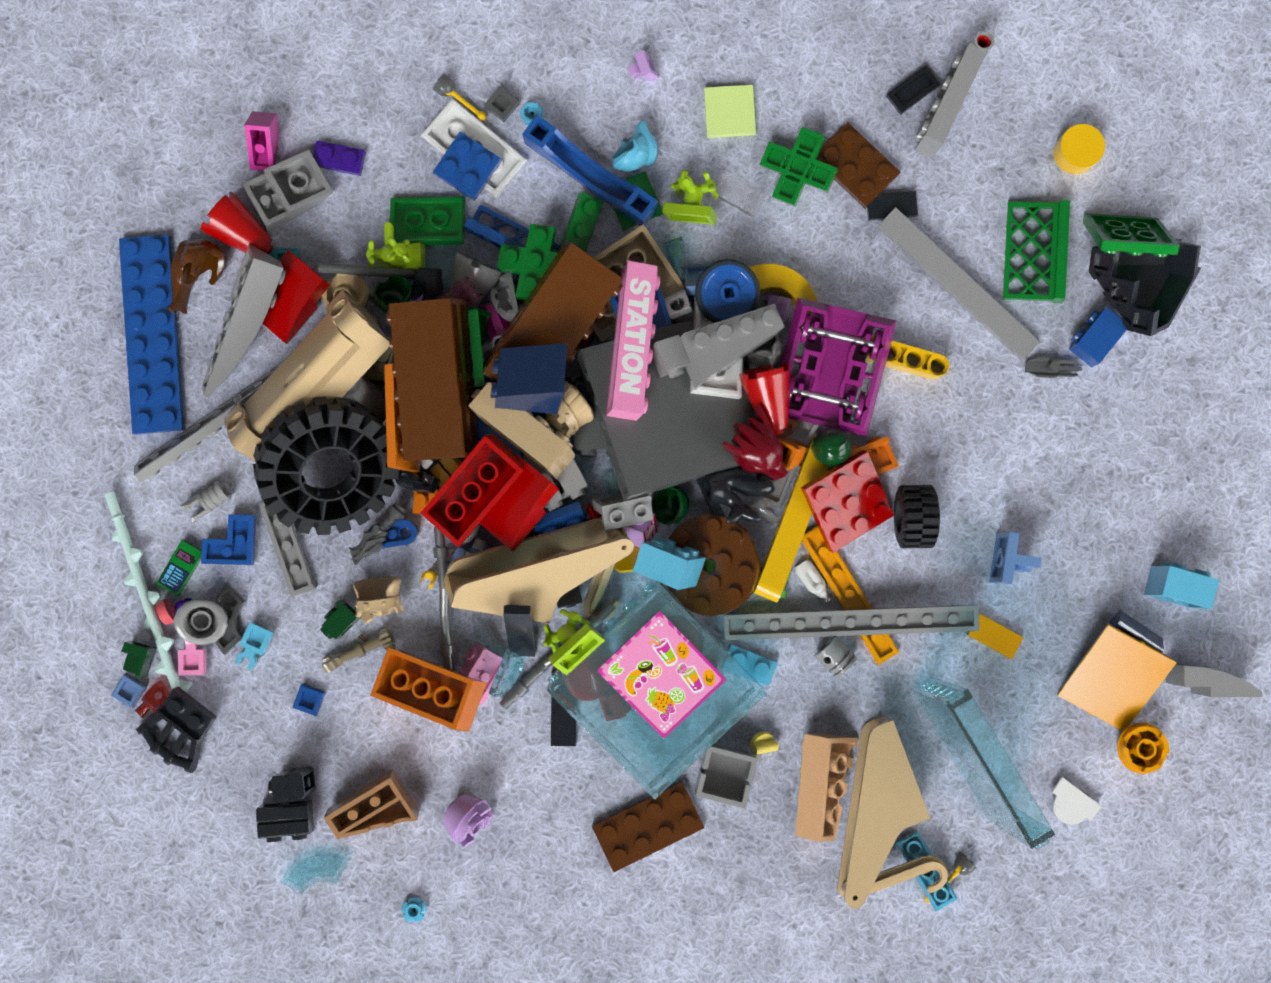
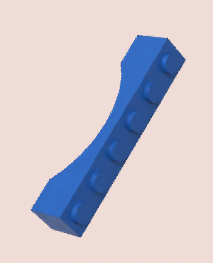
M536 115L522 133L525 145L637 225L641 226L644 224L645 226L657 211L658 201L638 186L619 178L600 166L571 143L557 128L540 116Z

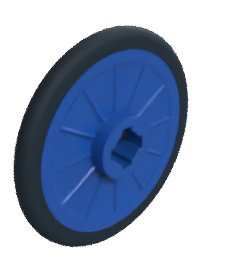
M723 259L710 264L703 270L697 280L695 298L701 313L709 321L716 323L756 310L760 300V285L756 275L747 265L737 260ZM725 288H731V297H724Z

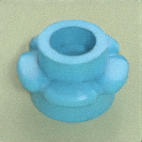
M535 102L526 103L520 111L521 119L528 126L536 115L544 118L543 107Z
M411 897L403 903L401 911L404 913L403 917L406 921L420 922L424 918L427 907L418 897Z

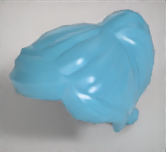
M645 120L635 125V134L628 142L621 141L620 149L612 157L614 169L629 172L637 170L643 165L652 166L655 163L658 145L655 137L647 128Z

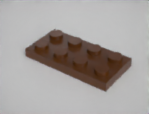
M683 781L593 824L592 829L614 873L704 829V825Z

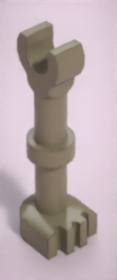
M386 627L380 630L379 636L364 643L358 642L354 644L353 648L340 654L336 653L322 658L324 662L322 666L325 672L329 673L344 662L358 656L359 658L364 657L367 652L382 645L386 651L388 647L396 649V643L390 629Z

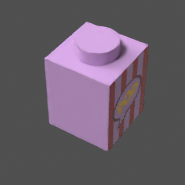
M652 513L653 519L651 521L624 527L634 546L640 548L642 542L652 541L657 533L656 515Z

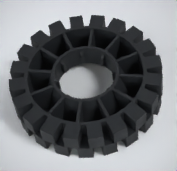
M326 397L312 398V407L306 408L304 401L291 406L294 414L288 416L282 411L273 419L276 426L274 429L266 426L260 435L262 445L256 444L253 455L256 464H253L254 477L266 508L272 516L276 514L279 522L288 528L294 523L298 532L309 534L311 528L314 527L317 535H330L331 526L336 525L338 532L342 533L351 530L349 521L355 519L360 526L370 520L367 513L369 509L378 513L386 505L382 496L391 498L395 489L392 479H398L399 469L388 468L386 427H384L382 421L374 412L370 414L366 406L356 401L351 406L346 398L334 397L333 404H329ZM337 449L338 451L343 450L350 454L349 457L353 462V468L349 472L348 477L338 485L330 488L312 487L306 484L304 476H301L302 469L306 466L307 460L322 450Z

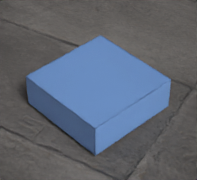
M125 673L111 696L127 706L135 708L147 685Z

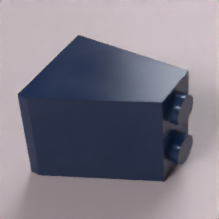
M559 343L500 349L499 358L493 359L492 374H497L496 382L491 383L490 398H495L494 408L558 414L564 395L567 344Z

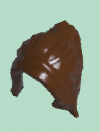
M196 238L190 242L184 240L179 243L171 263L173 295L171 304L167 306L171 313L180 311L183 314H187L186 304L188 296L199 275L211 269L210 285H215L221 277L225 266V255L217 244L202 238Z

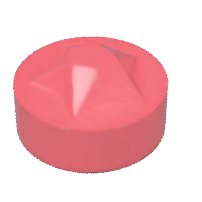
M165 598L156 603V611L161 621L169 625L174 622L176 609L175 605Z

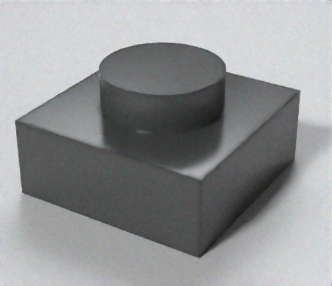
M499 86L484 106L502 122H505L518 107L519 101Z

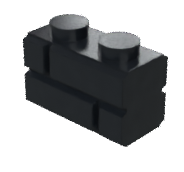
M312 766L285 769L272 776V779L268 782L269 795L273 796L275 802L303 799L314 792L316 788Z
M312 800L262 804L257 807L258 839L266 838V842H278L284 836H291L292 840L306 839L307 834L314 831Z

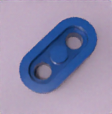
M409 520L395 521L387 531L389 535L386 536L387 541L383 542L385 546L381 549L412 544L418 537L417 526ZM404 528L410 530L408 537H403L401 534Z

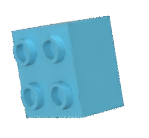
M664 537L662 540L653 538L652 541L642 542L633 571L680 590L697 586L706 558L698 555L699 551L694 548L685 546L683 549L676 546L677 542Z
M1174 562L1170 564L1161 563L1160 566H1151L1144 595L1193 609L1212 610L1220 580L1210 577L1211 573L1198 569H1195V571L1187 570V566Z

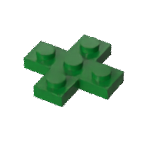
M802 127L792 150L769 141L760 166L781 174L772 195L774 199L796 207L805 184L826 193L829 192L838 169L816 160L826 138L824 135Z
M530 224L526 248L501 244L497 269L502 272L520 274L516 291L518 299L526 300L557 255L558 252H552L557 231L555 227Z

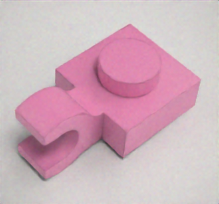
M185 641V649L178 650V675L207 674L206 648L199 649V645Z

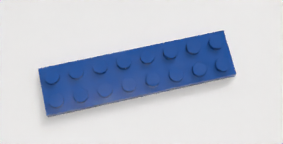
M165 234L120 238L119 250L132 434L141 435L185 431L176 311L171 313L167 309V306L172 302L173 295L171 283V236Z

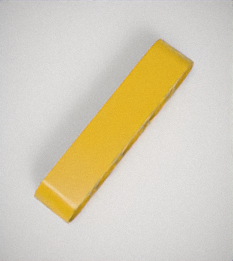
M896 341L891 342L890 349L893 352V359H887L885 367L933 380L942 377L948 372L950 364L948 359L942 354ZM868 352V353H867V357H866V361L873 363V360H872V359H869V352ZM907 355L915 356L917 359L916 366H911L907 363ZM932 361L939 363L941 367L940 373H936L931 369Z

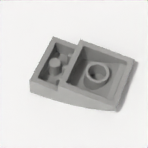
M309 149L264 169V174L242 183L243 192L267 233L312 209L333 193Z
M1176 663L1165 678L1168 684L1191 687V693L1208 697H1262V691L1252 684L1226 672L1210 668Z

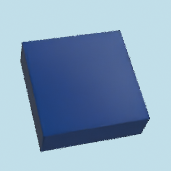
M301 684L292 708L318 716L326 692L306 684Z

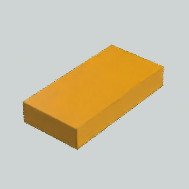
M980 613V631H968L966 634L1011 660L1024 638Z

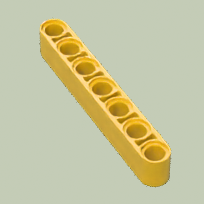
M815 434L813 435V437H812V439H811V441H810V444H811V445H812V442H813L814 437L816 436ZM811 446L796 477L761 569L758 583L753 592L774 602H778L812 515L801 487L827 472L830 467L815 459Z

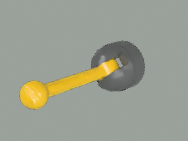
M443 74L437 80L433 87L436 93L441 96L452 95L475 113L477 119L480 121L486 119L484 111L477 110L454 91V82L446 74Z
M963 852L955 859V871L948 876V883L958 874L966 876L977 868ZM925 895V896H924V900H925L927 903H930L929 900H928V898H927L926 895Z

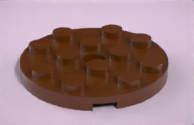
M708 514L690 518L680 524L669 537V539L677 542L676 546L683 549L685 546L694 548L699 551L698 555L706 558L705 560L712 558L716 563L715 570L708 572L704 562L697 586L677 590L667 586L671 595L680 605L691 612L705 616L721 615L739 608L754 592L760 575V558H758L753 538L738 522L726 523L727 517L722 515Z

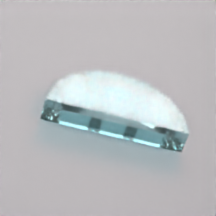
M508 648L505 651L489 694L493 697L502 696L509 692L521 677L523 661L515 651Z

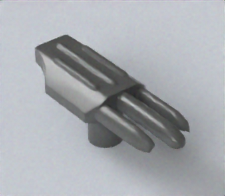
M1038 356L1033 360L1025 361V373L1040 378L1078 376L1077 373H1062L1058 371H1082V367L1060 366V364H1078V361L1058 359L1057 357Z

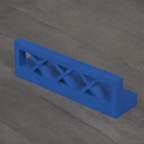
M479 205L473 218L468 217L464 225L467 232L500 249L501 244L526 248L525 245L521 244L520 239L528 237V228L482 205ZM482 212L492 217L493 226L488 227L478 222ZM495 219L503 223L497 224ZM509 225L514 228L516 236L509 238L499 233L498 228ZM517 230L520 231V232H522V233H524V234L518 235ZM554 242L553 248L559 250L560 245Z

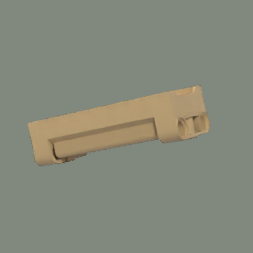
M342 289L327 305L329 312L245 404L239 402L224 418L230 443L241 454L255 461L253 455L256 444L262 445L260 435L266 426L272 429L276 427L273 419L282 411L288 416L294 414L292 405L304 401L306 408L313 406L312 398L326 397L329 404H333L334 397L342 398L390 346L389 338L379 327L377 317L362 306L346 290Z

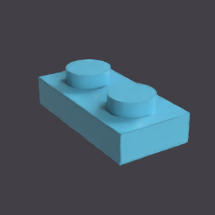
M730 644L722 668L769 686L778 663Z

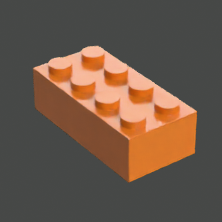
M388 647L370 696L451 729L469 732L487 683L408 652Z

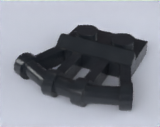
M178 686L172 689L162 708L158 710V714L135 730L139 735L142 734L150 747L149 751L154 755L158 754L164 758V763L184 768L185 772L193 773L198 765L202 740L217 716ZM164 719L167 724L157 739L151 727ZM174 729H177L181 734L172 749L169 750L164 745ZM189 739L191 743L188 759L178 756Z

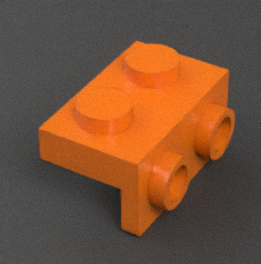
M880 435L866 441L867 445L858 448V445L852 446L853 449L849 458L862 450L867 451L878 476L899 466L890 448L888 436L881 438Z

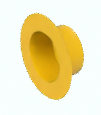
M1074 125L1057 140L1053 152L1055 162L1066 173L1075 175L1085 173L1103 157L1105 140L1101 132L1091 125Z

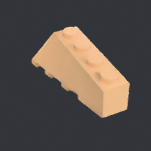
M804 734L795 836L817 842L834 841L836 839L843 808L839 803L847 791L848 784L844 781L847 768L852 769L854 759L850 758L852 747H857L858 737Z

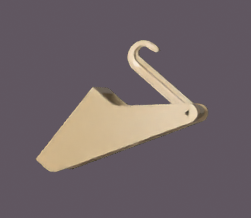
M602 517L526 538L514 552L506 545H501L456 558L447 568L444 584L452 608L504 616V605L531 606L532 621L550 624L560 597L592 578L583 604L585 614L590 617L593 613L596 614L598 612V607L615 563L631 554L634 544L628 537L624 527L605 530ZM618 599L612 600V603L615 605L616 609L606 619H609L611 616L615 614L619 606Z
M885 715L865 723L859 740L837 885L838 891L844 897L846 904L854 909L863 906L869 894L932 870L939 872V879L926 887L927 892L933 893L938 891L945 885L948 878L947 866L940 858L933 855L921 856L880 872L899 833L909 826L931 819L894 721Z

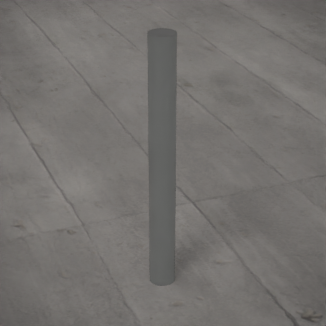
M318 262L317 271L321 273L375 277L397 275L406 279H414L415 270Z

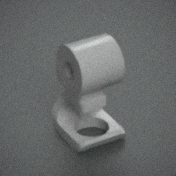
M685 288L664 296L668 314L671 319H675L676 324L693 320L694 305L692 301H689Z

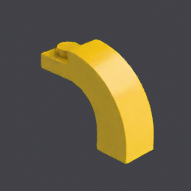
M759 264L749 267L758 279L760 294L765 292L783 294L786 297L792 298L794 308L797 298L817 302L816 295L810 284L796 271L778 264Z

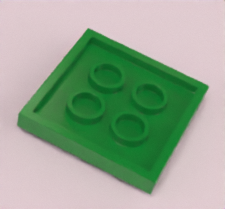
M1084 213V226L1100 250L1105 253L1115 254L1117 251L1127 252L1131 255L1152 253L1158 257L1178 254L1180 245L1158 218Z

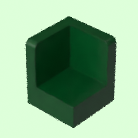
M135 641L124 642L121 652L127 653L123 670L134 673L137 678L147 677L156 648Z

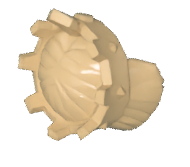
M336 274V276L330 278L328 281L330 287L320 297V301L324 302L325 311L328 313L327 305L342 289L351 294L364 307L369 305L370 289L367 287L368 283L362 275Z
M565 381L564 395L558 414L545 413V420L556 428L553 430V433L555 434L558 430L568 439L575 435L579 427L591 422L594 418L593 411L583 395L567 381Z
M387 576L356 581L353 584L357 596L355 617L361 616V620L368 624L373 620L374 616H385L393 611L396 613L404 611L401 605L402 600L398 594L402 579L398 576Z

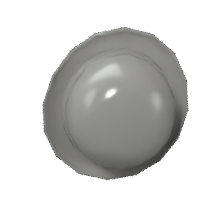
M193 599L185 602L177 610L174 617V628L185 641L196 645H207L216 642L224 635L227 628V616L223 608L216 602L207 599Z

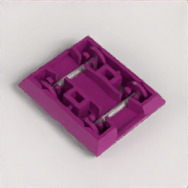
M797 298L781 362L789 364L790 374L793 362L800 363L797 376L792 374L790 376L789 418L829 428L836 427L846 432L867 436L897 321ZM874 327L880 328L881 330L876 329L873 339L871 340ZM798 342L805 343L801 357L795 355ZM869 347V359L873 360L870 373L866 372L868 363L865 362ZM864 378L869 379L866 391H860L855 402L858 388L862 387ZM853 408H855V409H854L853 420H850V419H851V415H852Z

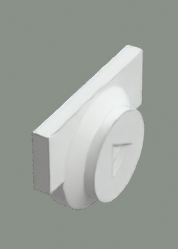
M1063 777L1058 780L1051 790L1056 795L1052 805L1053 812L1060 821L1066 824H1078L1085 818L1092 821L1102 807Z

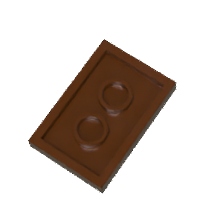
M848 122L821 148L816 159L838 169L834 180L864 209L901 173Z

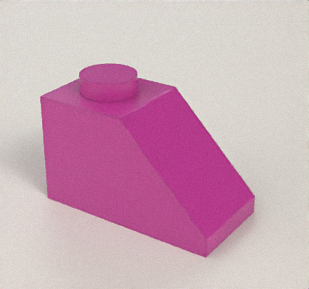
M252 111L244 124L250 170L264 171V169L276 164L279 140L277 113Z

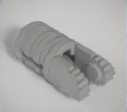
M217 480L209 488L204 489L203 492H199L181 504L180 507L183 510H187L200 502L203 508L196 511L190 517L194 523L212 512L214 508L219 507L220 504L222 505L225 501L230 500L231 495L225 485Z

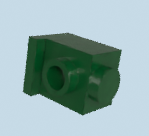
M339 600L336 603L339 608H332L324 616L326 621L321 625L320 630L329 639H340L361 618V616L355 617L356 611L345 600Z

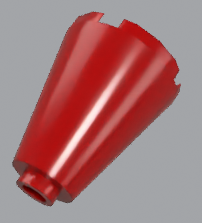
M232 191L229 192V197L224 195L207 215L210 217L209 223L203 222L200 229L205 234L246 253L248 244L267 254L274 247L271 245L273 239Z
M780 363V368L776 369L772 365L746 370L745 374L739 373L740 381L754 412L756 407L761 405L775 435L784 433V428L788 427L790 366L788 363Z

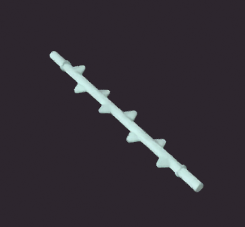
M115 492L106 493L104 496L112 516L111 521L114 522L116 527L111 537L113 541L121 543L131 571L124 579L125 585L137 588L147 617L142 627L152 631L161 657L160 663L154 670L158 674L167 675L171 689L179 686L187 692L192 683L191 681L179 679L169 650L174 640L164 636L154 607L161 594L148 590L139 564L143 551L133 547L124 521L125 516L122 515Z

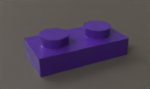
M316 141L313 158L319 168L361 176L366 152L365 150Z

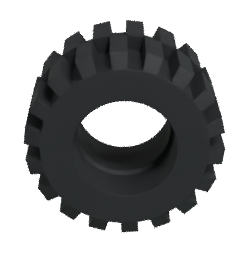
M933 485L899 486L894 500V530L900 548H933L937 542L940 529L939 500Z

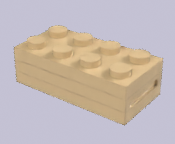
M489 382L482 390L476 389L471 395L473 401L469 405L476 416L548 474L557 479L575 457L572 451L573 445L569 442L570 440L558 430L554 434L548 422L539 415L534 418L530 411L494 408L495 398H490L491 384Z

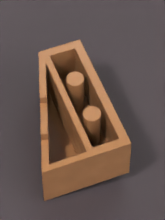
M392 769L329 807L324 819L335 837L340 839L366 833L372 829L384 826L387 828L401 822L418 820L419 810Z

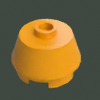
M1140 722L1128 726L1121 733L1117 741L1119 758L1125 767L1133 772L1146 774L1154 772L1163 766L1162 764L1169 753V743L1159 728L1149 723Z

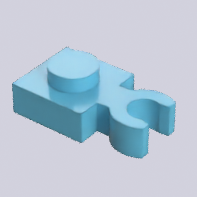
M249 622L239 644L245 650L237 656L235 663L241 664L243 659L247 657L250 660L247 669H254L257 665L256 655H265L275 632L254 622Z

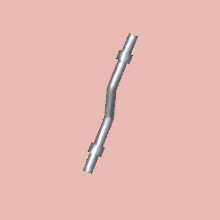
M434 527L435 547H433L434 558H437L442 636L440 653L444 658V667L455 671L453 655L456 654L455 643H452L449 598L444 584V577L448 568L447 557H449L448 546L445 545V535Z
M608 601L596 614L593 613L587 619L589 625L597 631L604 624L603 621L616 609L615 605ZM552 654L544 658L522 681L518 680L512 686L513 690L499 702L505 710L519 697H523L529 691V687L552 666L548 659Z

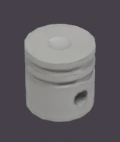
M836 636L830 638L814 655L826 669H829L831 674L834 673L833 676L835 678L845 673L857 659L855 655L852 656L853 653L850 650L847 651L848 648Z

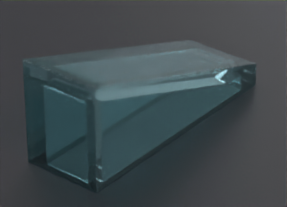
M681 236L664 243L666 254L680 280L685 279V245Z

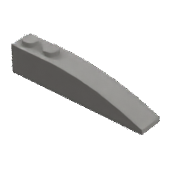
M249 244L230 295L232 309L228 312L225 311L223 317L224 334H218L215 343V352L218 353L217 357L211 356L203 381V396L208 398L229 376L256 337L269 307L273 308L275 305L277 285H281L285 278V271L281 261Z

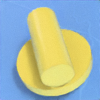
M767 731L756 733L749 744L754 755L773 752L779 749L778 742L774 741L773 736Z

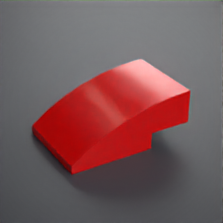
M287 250L279 260L283 265L285 278L281 285H277L275 305L273 308L269 307L262 323L285 344L291 341L319 306L315 303L330 287V284L290 250Z
M518 454L515 456L525 471L480 522L483 527L513 552L545 515L546 511L543 508L559 490L558 487Z

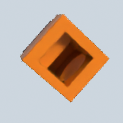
M778 438L783 448L781 464L788 470H793L795 466H802L810 447L795 439Z

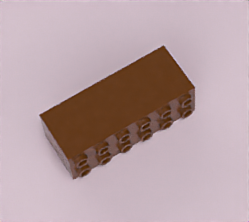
M567 239L483 362V373L494 381L497 380V374H492L493 359L499 358L500 349L564 343L567 344L566 361L571 362L579 350L577 345L581 339L586 340L593 331L592 323L596 318L601 319L607 311L608 306L606 303L610 297L615 298L622 289L621 281L623 278Z
M448 298L389 304L387 320L389 325H391L392 331L389 343L391 350L394 352L392 372L397 383V388L395 389V400L399 404L397 424L402 434L400 452L404 455V461L467 457L479 442L476 414L469 407L473 401L471 395L474 393L466 299Z

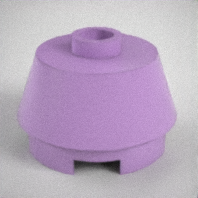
M463 794L448 806L443 817V824L453 842H459L466 847L475 841L472 836L478 833L481 828L485 830L493 813L490 811L491 808L486 800Z

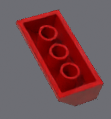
M494 434L485 435L420 514L457 547H460L525 469L513 451Z

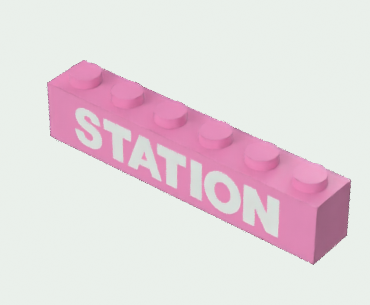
M627 261L622 268L621 278L623 280L621 284L623 287L619 292L606 416L637 421L647 411L648 398H645V389H648L651 378L650 373H647V369L653 357L650 339L654 338L655 324H652V319L658 307V300H655V291H658L660 285V276L657 275L658 266Z

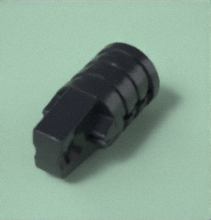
M421 469L419 472L399 470L398 479H395L398 486L416 492L432 494L435 493L440 481Z

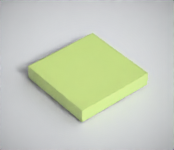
M753 85L704 87L707 138L756 135Z

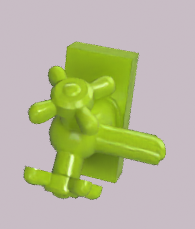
M683 170L681 176L677 178L675 183L671 184V188L673 190L676 189L675 194L678 197L682 194V190L685 191L682 204L664 202L663 214L669 221L716 225L717 214L711 206H702L704 193L710 191L714 200L718 198L716 183L710 178L709 173L705 171L703 175L706 182L699 185L693 182V178L687 176V170Z
M390 222L384 223L385 246L374 249V240H369L366 256L369 260V266H374V259H376L377 267L426 268L425 244L421 242L410 244V241L407 239L402 243H397L394 239V226Z
M561 609L559 613L569 619L565 625L559 627L557 632H551L549 624H545L543 629L546 634L543 645L552 646L553 654L548 658L554 667L568 675L605 640L599 632L589 625L588 620L582 619L579 613ZM578 623L584 625L579 631L575 630ZM557 642L561 643L562 646L558 648Z

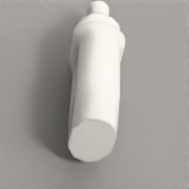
M807 559L795 567L796 574L808 591L828 603L830 598L827 597L825 580L813 563Z

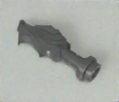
M395 502L393 505H390L388 507L390 514L386 516L380 525H373L372 530L364 531L359 545L353 548L349 547L352 556L351 560L354 565H358L363 557L367 558L374 553L380 552L381 548L385 546L383 542L387 541L386 536L389 535V532H387L396 519L403 520L405 518L404 515L407 511Z

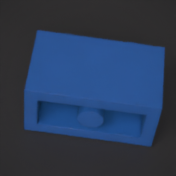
M1108 307L1099 312L1095 310L1086 320L1088 323L1087 327L1084 330L1079 329L1071 338L1073 344L1069 350L1091 368L1100 364L1127 329L1122 323L1124 320Z

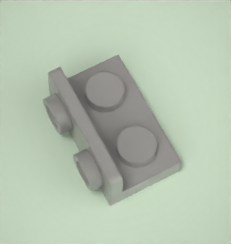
M621 493L592 499L593 509L602 515L603 528L605 530L643 523L653 519L651 499L648 494L625 501Z

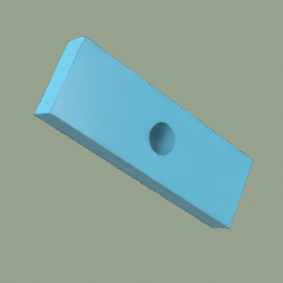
M918 830L895 842L906 862L921 856L932 855ZM932 870L928 875L921 874L915 877L935 911L958 899L948 881L938 891L933 893L927 892L926 887L939 879L938 871Z

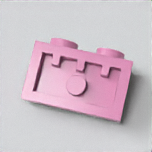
M476 642L474 647L468 650L466 661L457 672L487 683L480 704L483 705L509 661Z

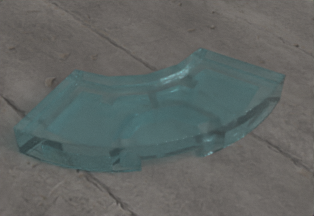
M319 854L308 857L287 871L280 883L300 894H303L309 886L316 882L328 881L337 884L350 859L336 854Z

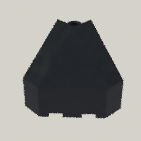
M1175 239L1180 245L1178 254H1168L1166 257H1158L1152 253L1131 255L1123 251L1109 254L1100 250L1097 245L1092 247L1089 273L1094 280H1098L1104 289L1102 293L1112 308L1117 309L1124 321L1122 323L1127 331L1153 336L1171 325L1201 270V267H1198L1201 245L1182 242V239Z

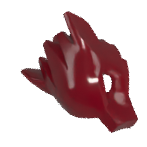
M758 405L755 410V419H749L750 426L744 423H735L733 425L735 435L731 440L733 445L723 442V447L733 455L734 461L742 469L754 473H764L777 481L780 478H784L789 472L781 464L783 458L782 444L772 431L770 422L761 405Z

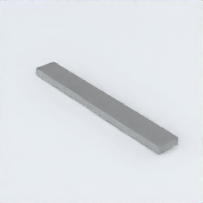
M896 207L878 225V228L1018 359L1024 360L1040 343L1037 338Z

